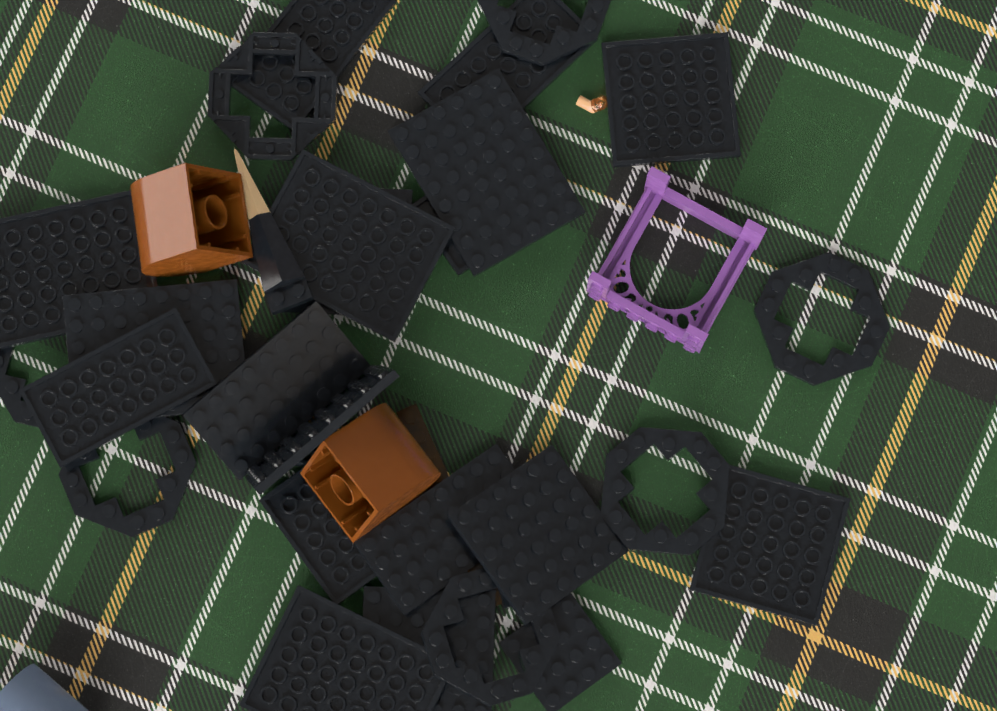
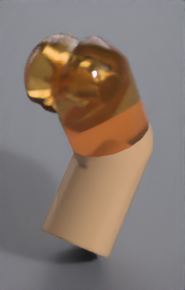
M600 95L593 100H589L580 96L576 105L590 113H596L607 107V97Z

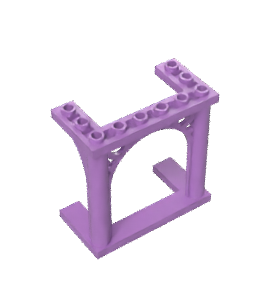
M651 167L647 174L644 186L645 191L598 273L592 271L590 274L586 292L589 293L588 296L596 301L601 299L608 303L607 306L617 312L621 310L627 313L626 317L635 322L639 320L646 324L645 327L653 332L658 330L665 334L664 338L673 343L676 341L684 345L683 348L691 353H695V351L700 353L709 335L708 332L752 252L754 249L757 250L767 228L750 219H747L744 227L733 223L669 188L671 176ZM662 199L737 240L708 293L697 303L682 309H664L651 304L636 290L630 275L632 252ZM620 270H623L626 274L625 277L615 278L617 274L620 275ZM619 282H625L629 286L628 290L624 293H616L613 287ZM629 294H632L636 297V300L634 302H631L632 299H625V297H627ZM648 306L652 307L651 312L646 310ZM692 310L698 311V313L694 316L697 317L695 321L692 314L690 313ZM680 314H684L688 318L689 325L686 329H682L677 323V317ZM665 315H670L673 317L672 324L670 323L669 319H664Z

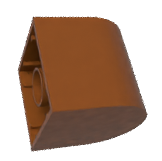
M183 163L140 178L131 184L130 189L141 271L143 274L155 277L192 275L211 271L253 257L242 176L240 173Z
M382 403L325 439L300 474L354 543L420 496L440 477L441 472L387 403Z

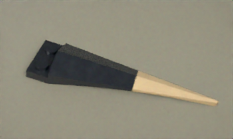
M234 149L238 173L242 176L246 211L263 291L271 313L276 315L314 299L302 270L239 152Z

